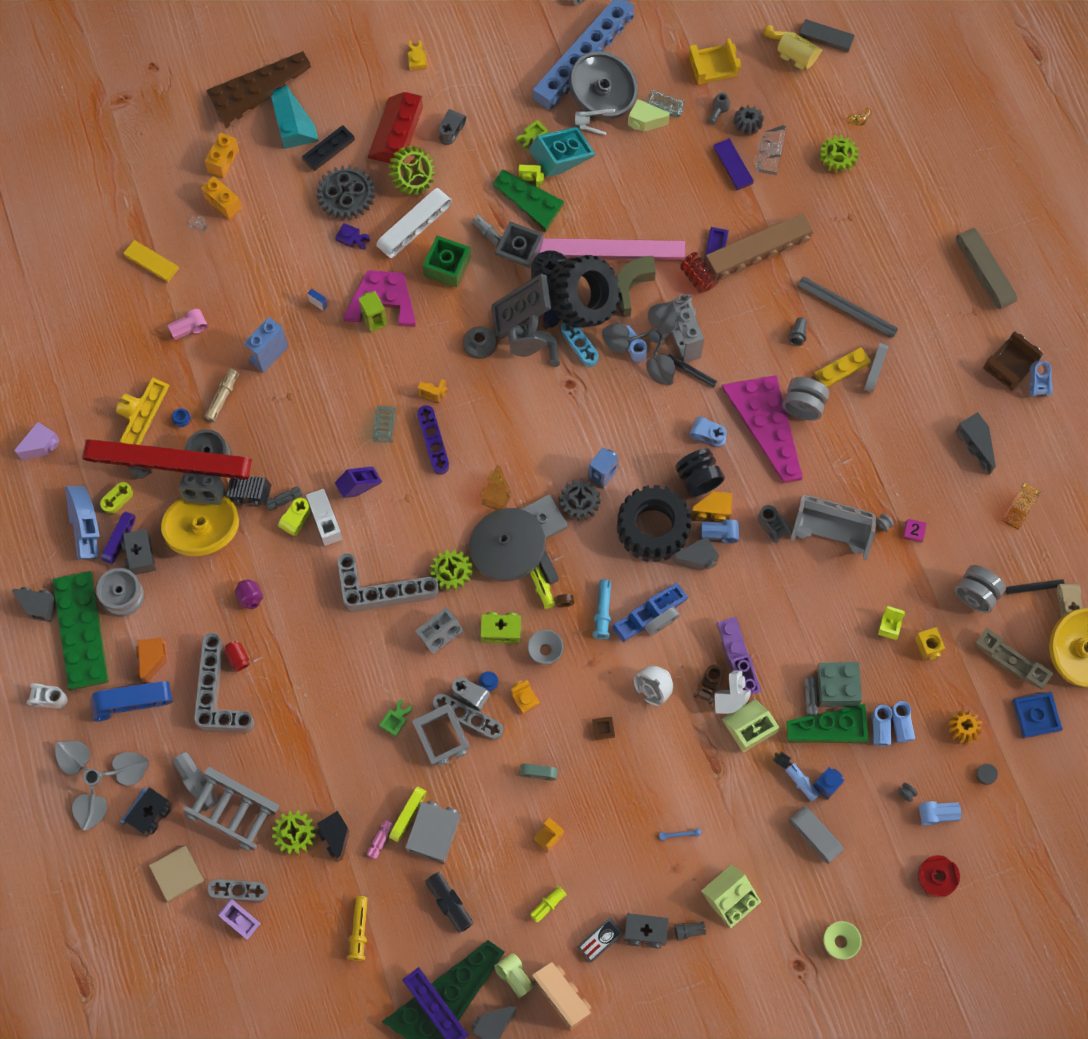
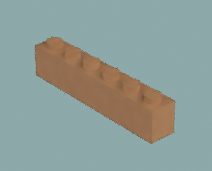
M801 213L706 255L704 263L714 281L718 279L723 280L731 273L741 272L749 265H757L767 257L773 258L783 250L789 251L794 245L807 243L811 238L813 229L805 215Z

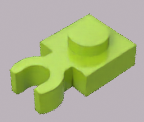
M536 120L524 129V134L517 137V143L525 141L523 149L526 150L537 136L547 134L549 131Z

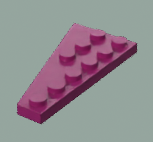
M777 375L722 385L724 393L728 395L730 402L741 415L740 417L754 439L758 441L761 450L769 458L772 467L781 481L789 483L802 480L803 476L787 414L782 406L783 398Z

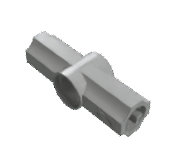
M187 752L181 753L172 762L182 776L185 786L197 800L207 782L201 770L196 767L191 756ZM212 790L201 807L204 812L212 809L219 802Z

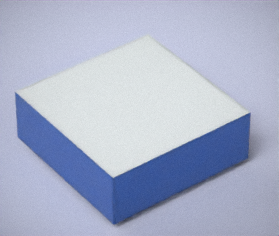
M310 289L307 293L309 302L324 311L328 307L326 297Z

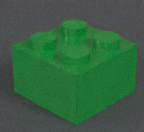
M436 235L422 265L423 275L457 288L471 259V248Z

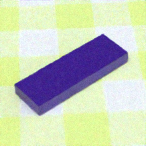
M730 138L714 144L713 149L736 189L740 190L752 185L754 180Z

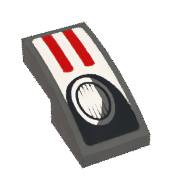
M609 918L578 946V949L592 963L617 941L624 932Z

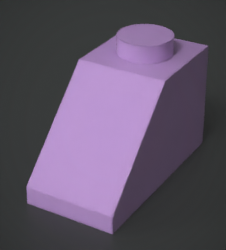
M37 422L14 452L21 460L46 456L58 447L60 439L55 432Z

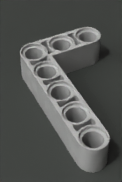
M344 553L338 558L342 596L348 611L357 612L431 600L436 598L439 593L438 583L432 577L360 588L354 556ZM345 562H352L350 567H343ZM347 580L355 581L354 584L350 586L345 584ZM428 585L435 587L432 591L425 590V587ZM407 589H415L413 594L405 593ZM391 591L396 593L392 598L386 596ZM369 595L377 596L373 601L367 600ZM350 598L358 599L354 604L348 603Z
M208 633L203 638L194 716L195 722L202 731L249 733L255 726V721L249 712L217 710L223 643L219 635ZM211 641H218L216 646L209 647ZM209 660H216L214 665L207 666ZM207 679H214L211 685L204 684ZM205 698H212L209 704H202ZM203 717H210L206 724H201L200 721ZM227 717L230 719L226 725L220 724L223 718ZM244 718H248L249 723L245 726H241V720Z

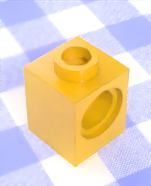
M937 627L919 632L915 637L923 660L928 658L935 660L941 657L945 646ZM926 642H932L935 648H929Z

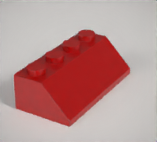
M402 92L389 97L368 158L393 164L390 159L395 158L394 153L399 152L400 148L405 149L406 146L410 145L423 109L422 96Z

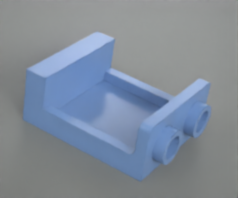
M267 318L244 342V345L253 352L249 362L263 373L288 348L283 327L271 318Z

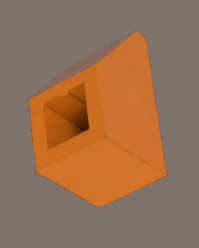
M163 638L138 640L139 647H136V657L139 658V665L136 666L137 677H140L143 683H148L167 662L166 643Z

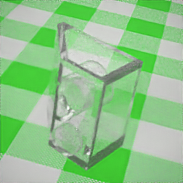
M782 125L764 131L762 139L758 138L756 149L760 150L759 154L755 153L753 164L757 165L755 172L777 175L786 126Z

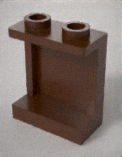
M1014 331L1004 345L993 356H990L983 369L1013 391L1030 372L1032 363L1041 360L1043 353L1037 346L1028 342L1023 335Z

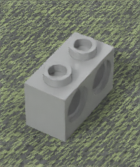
M446 607L415 631L424 645L434 654L464 630L455 616Z

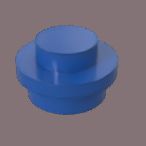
M177 409L172 414V422L178 427L188 425L191 420L190 413L186 409Z
M487 671L480 675L479 686L488 691H492L497 687L498 677L495 673Z

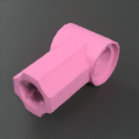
M193 309L184 318L168 324L174 340L192 332L195 334L201 333L207 329L208 325L201 310Z

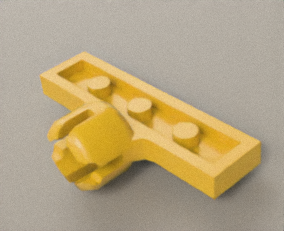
M152 377L141 398H135L128 394H123L120 397L121 401L116 405V414L130 421L120 443L141 445L170 388L169 384Z

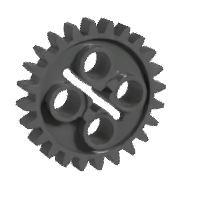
M341 165V170L334 167L335 172L333 173L328 170V176L323 175V181H319L320 187H317V199L319 206H322L323 212L327 211L328 216L333 214L334 219L341 216L343 221L345 216L351 220V216L354 215L357 219L358 213L364 215V209L370 210L369 205H373V199L375 198V186H373V180H370L369 174L365 175L364 170L358 172V167L351 170L350 165L347 169H344V166Z

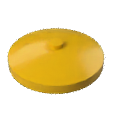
M225 495L220 505L184 502L180 498L165 512L161 523V531L165 542L175 552L186 556L208 555L220 550L233 539L239 527V515L234 503Z
M1088 608L1073 610L1061 617L1052 630L1049 643L1051 660L1057 672L1066 681L1079 687H1088Z

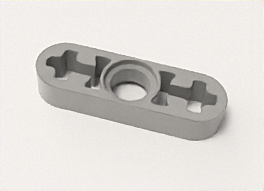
M879 344L864 391L873 393L889 345Z
M215 879L208 885V893L214 899L230 900L231 898L234 901L262 902L268 896V889L261 882ZM217 884H219L221 888L227 889V884H230L228 887L229 896H226V891H219L216 895V892L212 889L216 888ZM236 885H241L244 888L243 894L240 896H234L232 893ZM247 886H250L249 889L256 891L258 887L264 891L259 897H256L254 893H249V897H246L248 894Z

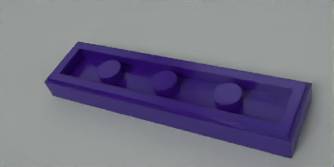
M419 967L402 979L444 1039H466L469 1036Z

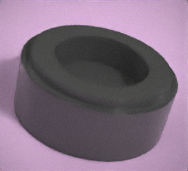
M991 764L981 765L976 772L978 781L984 785L992 784L998 776L997 769Z

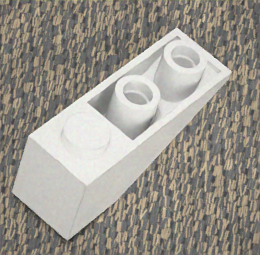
M321 489L307 494L306 497L324 546L343 540L325 490Z

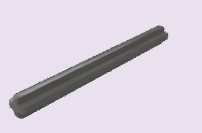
M806 277L801 278L799 282L801 288L890 337H894L897 333L898 328L812 280Z

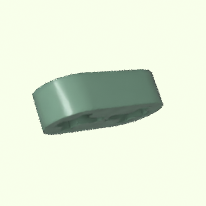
M521 764L519 775L527 778L555 781L557 780L558 769L534 764Z

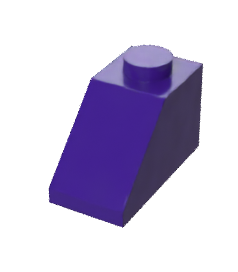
M374 467L347 469L337 479L335 484L343 498L357 497L381 484L382 480Z

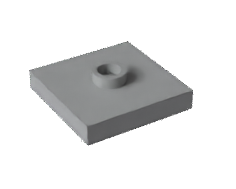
M550 494L522 508V510L529 512L539 521L546 539L568 528L567 522Z

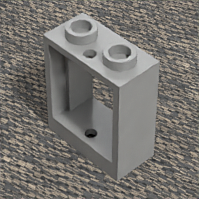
M692 307L676 311V324L671 333L681 359L685 363L700 359L704 337Z
M449 703L412 720L432 765L438 764L439 767L450 762L449 758L455 755L457 758L462 757L471 748ZM448 715L462 745L435 757L422 727Z

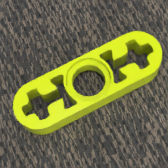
M418 786L416 787L389 835L390 839L397 843L400 842L418 811L421 802H423L427 793L426 790Z

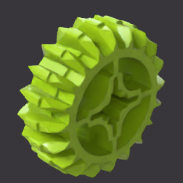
M406 146L405 149L400 148L399 152L394 153L395 158L390 159L393 165L388 166L389 169H392V172H389L388 175L394 177L390 182H396V189L400 188L401 193L406 191L407 195H411L412 192L414 195H418L419 192H425V188H430L428 182L433 183L434 180L431 176L436 175L435 172H432V169L436 168V166L431 165L434 159H428L430 153H424L423 148L418 150L417 146L412 148ZM407 156H414L410 163L403 162ZM415 177L421 178V181L418 184L410 185V182L413 181Z

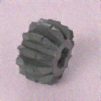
M749 105L746 108L741 106L739 111L735 112L733 120L736 130H741L742 134L747 132L749 136L751 132L756 134L758 129H761L763 126L764 117L761 115V110H756V106L750 108Z

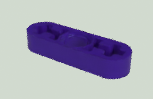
M127 511L122 514L102 553V561L109 564L115 562L122 549L121 541H124L123 534L129 533L135 523L136 516Z

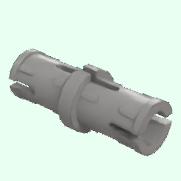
M476 215L478 219L474 217L471 223L482 232L483 237H487L498 247L502 236L494 230L492 224H488L480 215Z

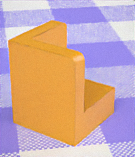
M549 817L544 822V827L534 837V841L549 852L563 837L564 830Z

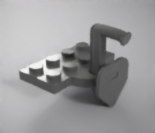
M538 275L493 303L492 313L495 337L502 339L508 335L511 354L526 357L548 346L551 357L549 364L557 367L560 365L557 340L553 335L536 330L538 316L551 309L546 275Z

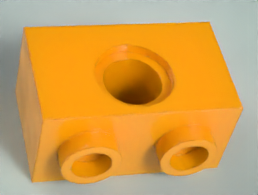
M220 132L204 161L209 173L222 178L225 177L239 151L236 138Z
M215 176L201 187L204 198L229 220L242 209L239 197Z

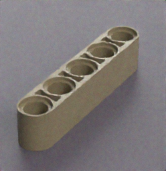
M972 228L958 234L956 240L961 251L996 308L1001 309L1017 302V295L977 229Z

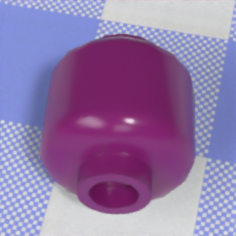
M243 580L238 583L235 589L236 599L242 608L255 609L263 599L260 587L255 581Z

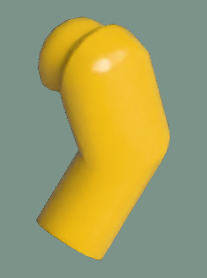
M767 25L764 27L763 34L767 38L781 40L784 32L773 31V26Z

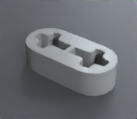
M671 607L650 621L645 626V629L652 636L674 622L680 614L675 607Z

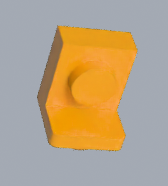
M444 379L441 380L438 388L432 383L421 381L418 386V396L437 403L440 402L441 398H445L448 391L446 380Z
M528 680L524 682L519 681L512 686L511 696L522 714L540 705Z

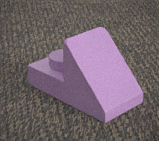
M231 898L217 914L247 940L261 924Z

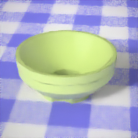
M838 921L826 929L823 942L826 951L832 957L846 960L858 953L862 939L858 929L853 924ZM842 936L846 939L847 944L844 948H838L835 945L836 937Z

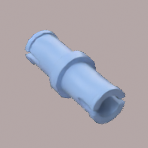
M795 763L785 770L797 784L796 788H800L810 802L821 795L809 781L810 778L806 777Z

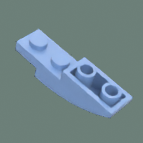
M66 486L69 523L73 524L77 559H97L99 555L96 539L100 536L89 494L85 486Z

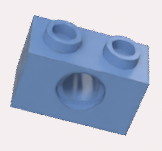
M602 447L589 464L588 479L604 489L617 472V455L612 450H606Z

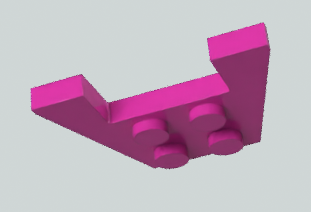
M367 270L344 314V321L361 323L362 314L359 298L365 293L376 291L384 307L400 308L399 326L416 327L404 273Z

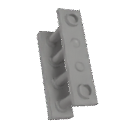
M208 766L204 772L207 782L193 807H184L185 817L194 822L198 819L240 842L239 846L247 851H250V849L255 850L257 845L252 841L267 815L271 813L275 815L280 805ZM220 784L225 787V792L210 818H207L200 814L199 811L212 788ZM236 793L242 796V803L228 828H225L216 822L231 796H234ZM254 803L260 806V812L244 838L236 834L235 830L249 805L252 806Z

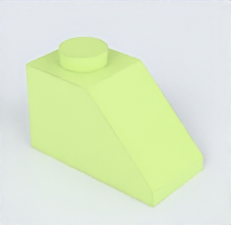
M638 99L629 114L628 125L635 130L649 131L668 125L670 113Z

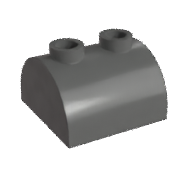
M510 221L495 251V255L531 268L532 261L540 253L543 233Z

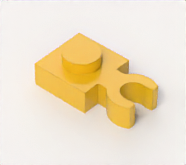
M419 40L418 46H413L412 41H409L410 52H408L410 70L427 69L425 50H422V41Z

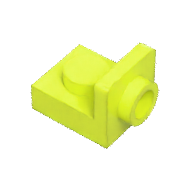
M519 165V178L527 182L536 181V187L540 188V184H544V173H541V166Z

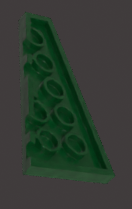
M489 940L431 983L458 1021L494 970L495 965L505 954V951ZM415 997L382 1021V1023L405 1039H444Z

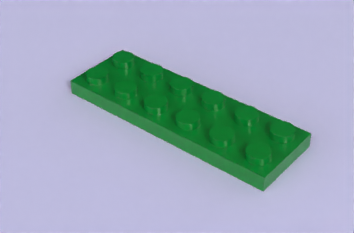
M88 571L54 578L53 586L68 689L72 691L109 683L93 573Z

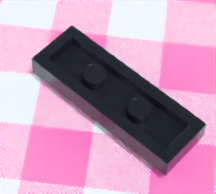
M342 125L305 153L302 159L315 171L352 143L355 137Z

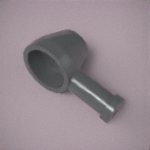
M719 93L714 98L712 103L714 111L707 120L709 124L715 125L719 114L729 110L730 100L727 94Z

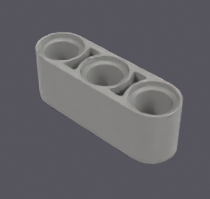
M803 806L789 818L791 825L826 863L829 864L844 851L840 842L806 806Z

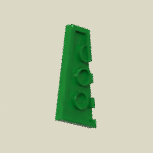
M503 169L493 182V186L507 199L512 200L521 211L523 210L527 213L529 218L537 222L545 232L564 205L563 200Z
M860 704L853 708H842L831 713L830 711L824 712L822 715H811L789 720L786 723L787 743H867L866 704Z

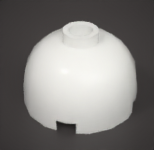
M648 666L640 670L633 679L637 692H643L647 696L644 700L651 705L660 706L672 694L673 682L671 675L661 667Z

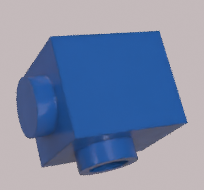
M828 767L813 786L826 799H829L842 785L844 779L838 770H832Z

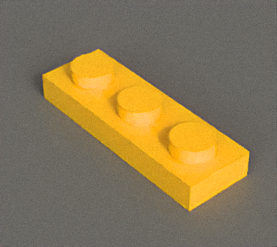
M862 347L816 371L814 377L818 382L829 388L869 366L872 361Z

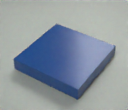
M1052 692L1012 700L1023 739L1063 730Z

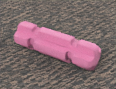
M383 821L381 830H378L372 842V847H369L367 851V856L377 859L380 853L379 850L383 848L389 836L388 833H391L394 827L391 822Z

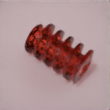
M693 252L683 260L680 269L689 277V281L693 282V286L697 288V291L704 293L714 288L719 283V280L715 279L712 281L715 275L713 273L708 275L710 268L704 269L706 263L699 264L702 258L698 257L695 259L698 253Z

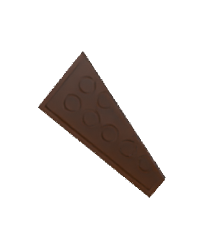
M304 51L206 91L226 129L230 126V122L234 119L239 120L243 117L244 112L248 109L253 110L272 96L274 90L286 86L285 82L291 78H297L308 70L311 65Z

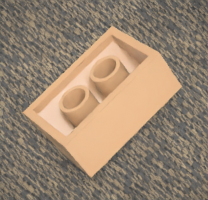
M551 962L534 973L532 980L571 1031L591 1015L589 1011L591 1006L585 998L581 1000L576 994L578 989L573 982L570 981L568 983L563 977L565 972L559 964L555 966Z

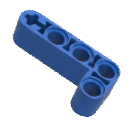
M167 681L97 691L90 698L93 721L96 722L110 719L113 713L165 706L173 702L170 685Z

